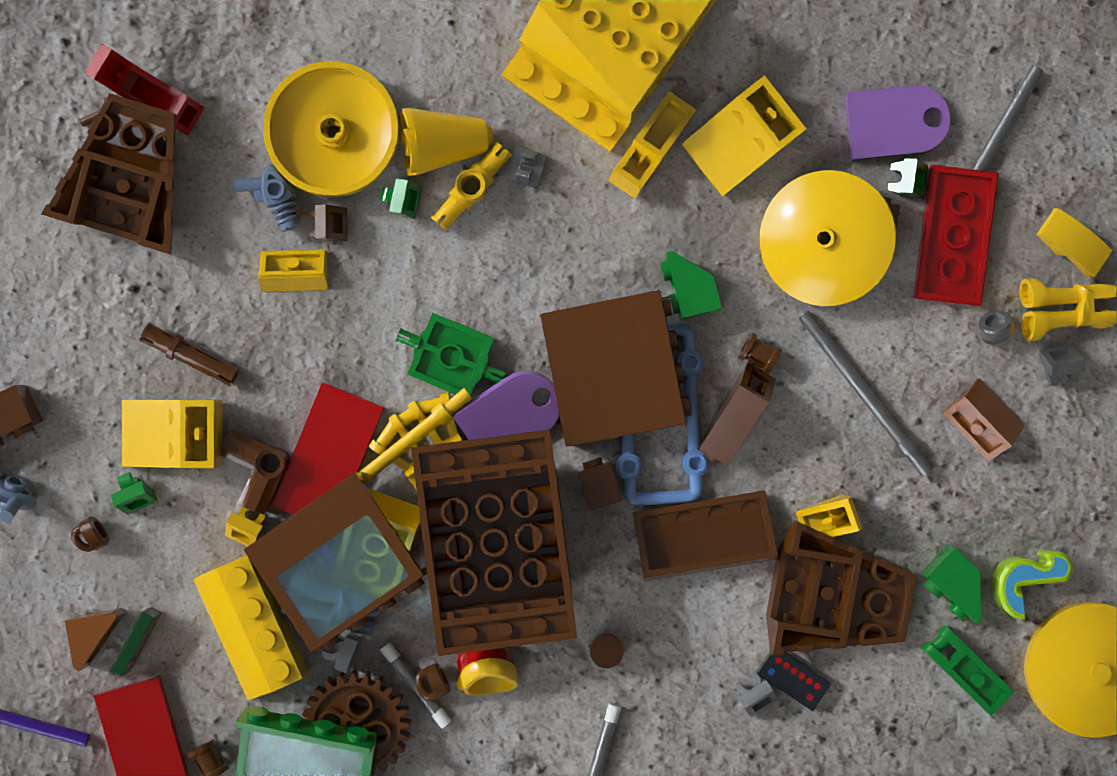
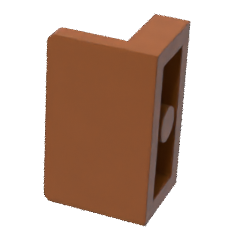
M981 379L975 380L967 392L948 405L942 413L988 462L1012 447L1024 428L1023 423Z

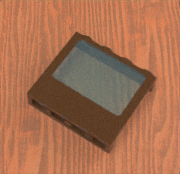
M362 471L354 472L243 549L311 653L319 648H322L324 652L328 651L342 641L339 634L348 628L354 633L370 622L366 616L377 609L380 614L397 603L394 598L396 595L404 590L409 595L425 584L422 577L427 575V567L420 569L365 485L370 482Z

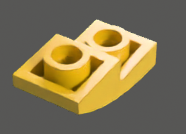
M1059 208L1053 209L1036 234L1057 256H1066L1086 277H1095L1112 252L1091 230Z

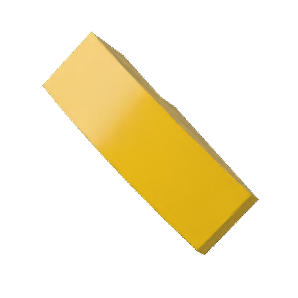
M669 91L616 165L608 181L636 199L693 117L696 109Z

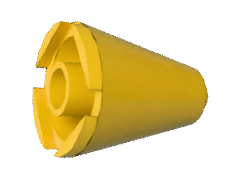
M404 108L400 112V139L406 154L403 156V161L408 176H417L486 153L488 145H493L492 126L486 125L483 118L414 108Z

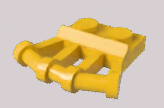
M449 392L440 393V397L419 402L414 400L408 404L409 408L399 415L393 414L389 417L390 421L378 439H373L369 447L381 455L388 449L397 433L403 437L409 432L406 428L408 424L416 419L421 423L427 418L426 414L431 413V410L440 402L445 404L450 400ZM454 418L447 423L450 437L444 441L436 429L428 434L434 444L464 440L458 432ZM402 457L397 458L392 463L403 470L416 489L413 462L409 463Z

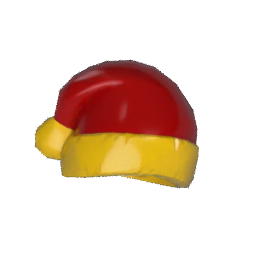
M507 648L458 654L456 663L460 675L457 677L456 685L458 689L464 691L467 695L496 694L510 691L517 687V669L514 665L513 657Z

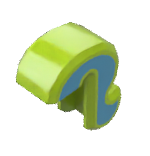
M1041 549L1037 551V555L1040 558L1038 562L1024 556H1010L1000 561L993 572L991 586L996 605L1007 615L1025 620L1021 586L1067 582L1073 573V563L1069 556L1057 550Z

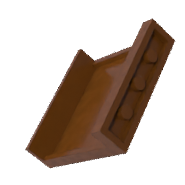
M661 290L540 314L566 447L683 425L687 423L686 416L692 415L688 395L682 396L680 383L685 382L682 362L675 363L673 350L679 349L676 330H669L667 317L672 316L669 296L663 297Z

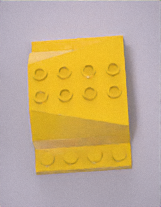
M540 0L519 39L520 49L501 76L611 153L718 0Z

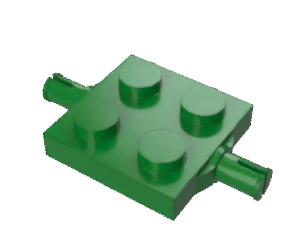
M433 312L427 327L419 336L401 328L399 334L410 338V340L398 335L396 337V342L414 348L413 360L407 375L455 395L463 388L472 395L476 384L482 377L496 383L503 380L491 373L502 377L506 374V371L488 365V355L495 338Z

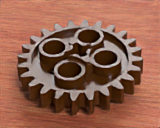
M354 669L349 679H347L344 672H340L337 676V682L329 676L324 682L325 687L321 685L316 687L314 690L316 696H310L306 702L311 708H306L302 716L309 720L318 721L328 720L326 714L333 713L341 720L340 724L335 725L349 727L351 722L357 724L372 711L381 709V713L367 718L362 728H365L368 732L375 733L372 725L380 724L387 730L385 735L377 734L371 776H374L376 766L384 773L388 768V762L395 764L399 758L397 753H403L406 748L402 741H408L411 733L404 729L410 727L412 719L402 716L408 713L409 706H399L404 695L397 694L393 696L391 692L395 684H389L387 687L382 686L384 677L382 675L374 682L371 680L370 671H367L363 678H359L357 669ZM354 697H364L368 701L369 707L363 708L358 706L354 701ZM314 744L309 754L315 755L320 753L322 755L318 763L320 766L330 762L331 774L339 767L342 768V776H347L350 771H354L355 776H359L362 753Z

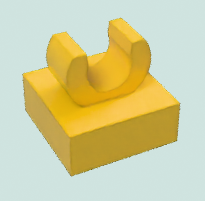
M242 507L239 515L232 512L228 518L225 536L248 547L262 537L265 515L260 513L256 520L251 521L246 518L249 509Z

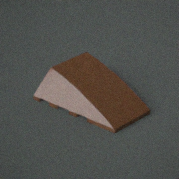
M109 93L87 131L88 136L82 147L77 149L72 158L73 162L66 175L61 177L55 188L56 192L49 204L45 205L41 215L70 224L84 225L138 242V245L171 254L176 114Z
M794 520L777 551L778 557L775 562L766 611L770 654L781 655L785 652H810L815 649H840L854 645L869 646L905 642L917 575Z

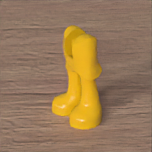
M1024 278L1020 283V301L1025 308L1075 304L1074 310L1025 312L1021 320L1023 337L1028 342L1041 340L1049 330L1056 328L1091 326L1092 328L1104 329L1113 327L1117 323V311L1100 310V312H1095L1094 299L1107 300L1109 298H1116V285L1074 284L1073 288L1046 287L1035 278Z

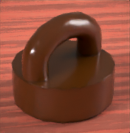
M92 516L81 521L71 532L73 544L85 552L97 551L109 543V537L104 526L97 518ZM81 533L87 543H84L80 539L79 535Z
M437 663L425 667L416 675V689L420 696L427 701L441 698L451 691L446 675ZM425 677L428 678L433 689L431 693L424 687L423 680Z

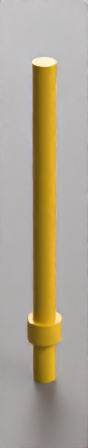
M463 388L445 404L440 402L431 410L432 414L363 468L361 471L368 481L440 424L444 426L452 420V414L472 399L470 393Z

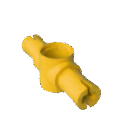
M497 141L478 164L474 163L468 170L458 175L455 186L449 192L450 197L431 216V219L446 232L465 209L469 211L475 203L484 199L488 187L494 182L493 176L512 157V154L507 149L503 150V146ZM468 179L478 180L481 183L479 191L473 195L464 193L462 188L465 181Z

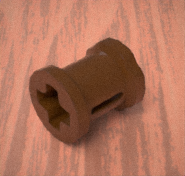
M752 332L743 345L738 359L741 361L746 359L762 368L763 373L769 374L778 360L782 349L767 345L757 339V334Z
M214 739L200 745L187 754L189 759L193 758L202 776H219L229 769L228 764H223L214 747L216 744Z

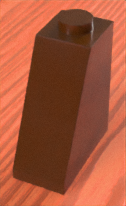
M747 362L703 437L699 450L703 451L708 459L716 463L721 462L727 466L730 465L769 405L776 378L763 373L762 370Z

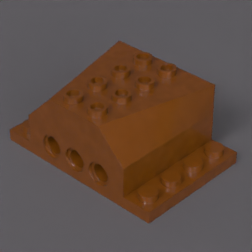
M550 429L411 447L438 656L577 638L572 583Z

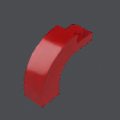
M104 44L100 45L84 74L123 98L175 113L176 129L187 136L205 108Z

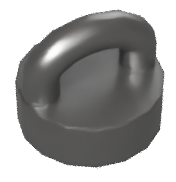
M990 311L983 315L979 321L982 340L986 344L995 345L1008 340L1015 330L1012 316L1005 311Z

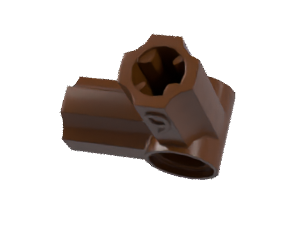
M231 429L221 447L220 456L252 470L238 503L251 511L265 515L286 472L290 457L282 448L273 447L242 432ZM270 453L275 454L280 460V466L275 472L270 471L265 464L266 457Z

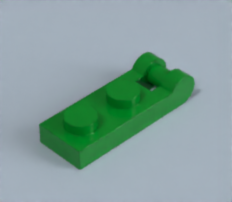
M943 625L937 631L939 635L931 643L927 642L921 649L987 714L992 716L1014 691L946 625ZM950 644L955 651L946 659L941 652Z

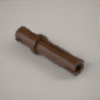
M148 323L141 334L140 342L165 353L166 358L181 361L229 387L232 386L238 376L239 367L190 344L179 334L175 336L152 323Z

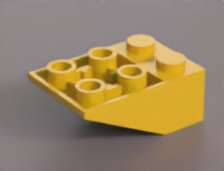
M764 75L681 145L723 197L805 132L806 127Z
M122 400V467L217 468L223 466V456H220L223 445V400Z

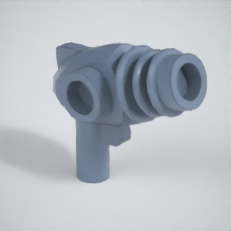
M267 165L263 169L260 178L234 179L235 192L253 191L254 199L257 202L264 201L267 208H273L270 210V213L277 214L274 216V219L280 220L277 222V226H280L282 232L290 231L300 226V216L294 215L298 210L292 209L297 206V202H290L296 198L295 192L290 182L274 165Z
M2 471L0 472V508L3 510L0 513V519L8 523L13 520L18 510L33 509L36 505L38 494L26 486V481L22 477L17 475L6 477V473Z

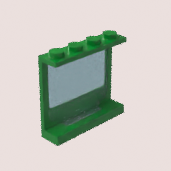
M260 706L245 707L236 720L235 728L241 729L236 776H371L377 733L368 732L365 728L338 726L328 720L314 721L304 719L294 713L279 714L270 712L268 709Z

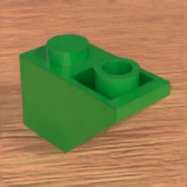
M673 251L665 253V261L660 262L664 281L671 282L673 294L668 296L672 314L678 313L680 320L722 309L715 279L712 274Z
M946 545L920 573L927 580L924 586L938 599L943 595L952 604L948 609L962 622L968 618L977 624L982 619L980 571L956 548Z

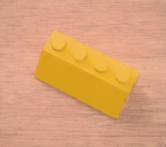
M247 554L193 579L247 700L272 693L303 679L308 674V667L285 616L279 615L281 607Z

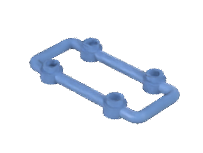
M668 324L669 330L675 329L677 337L682 338V352L678 355L676 363L682 362L685 375V396L688 395L692 415L686 416L688 451L683 455L681 465L683 470L689 474L690 489L637 492L636 477L639 476L642 470V463L639 457L634 454V435L620 436L621 455L615 462V470L623 479L624 497L632 505L691 503L698 500L703 492L702 474L708 469L709 460L704 452L699 450L701 439L697 374L702 370L704 362L700 353L696 351L694 332L685 324Z

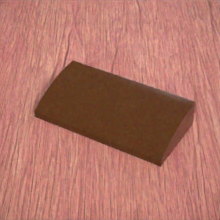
M765 490L633 512L644 582L776 560L778 557Z

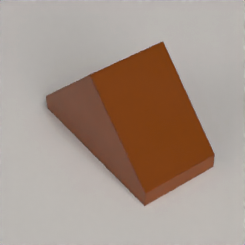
M117 608L74 616L65 620L74 669L79 672L91 664L127 611Z

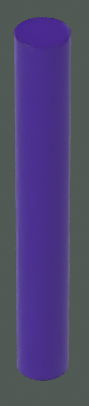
M0 709V724L83 747L88 745L90 734Z

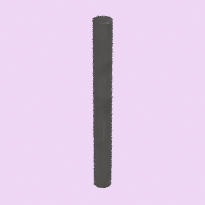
M1035 65L1030 67L971 169L986 171L1044 71L1040 67Z

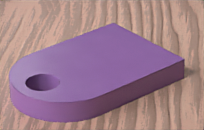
M907 86L848 92L844 95L851 161L926 153L939 145L948 133L950 126L949 108L942 96L928 87ZM934 110L940 115L938 127L926 125L923 119L925 111Z
M519 371L504 378L466 403L452 416L468 440L551 429L558 419L559 409L554 385L547 377L534 371ZM538 388L549 390V397L543 403L532 401V394Z

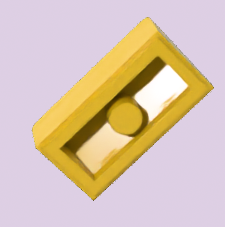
M327 249L261 251L258 279L262 291L328 290Z

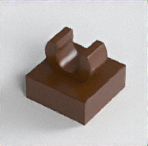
M327 204L315 205V211L309 213L310 218H315V230H309V235L315 236V239L347 241V208Z

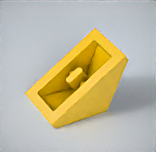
M845 494L795 511L800 523L831 537L863 529L852 497Z

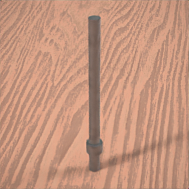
M807 311L798 319L896 443L895 449L902 458L907 457L921 477L933 470L917 449L919 445L911 435L907 436L811 312Z

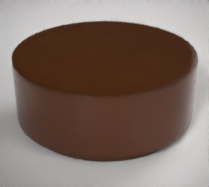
M603 633L592 641L590 655L593 662L599 667H615L623 658V645L617 636Z

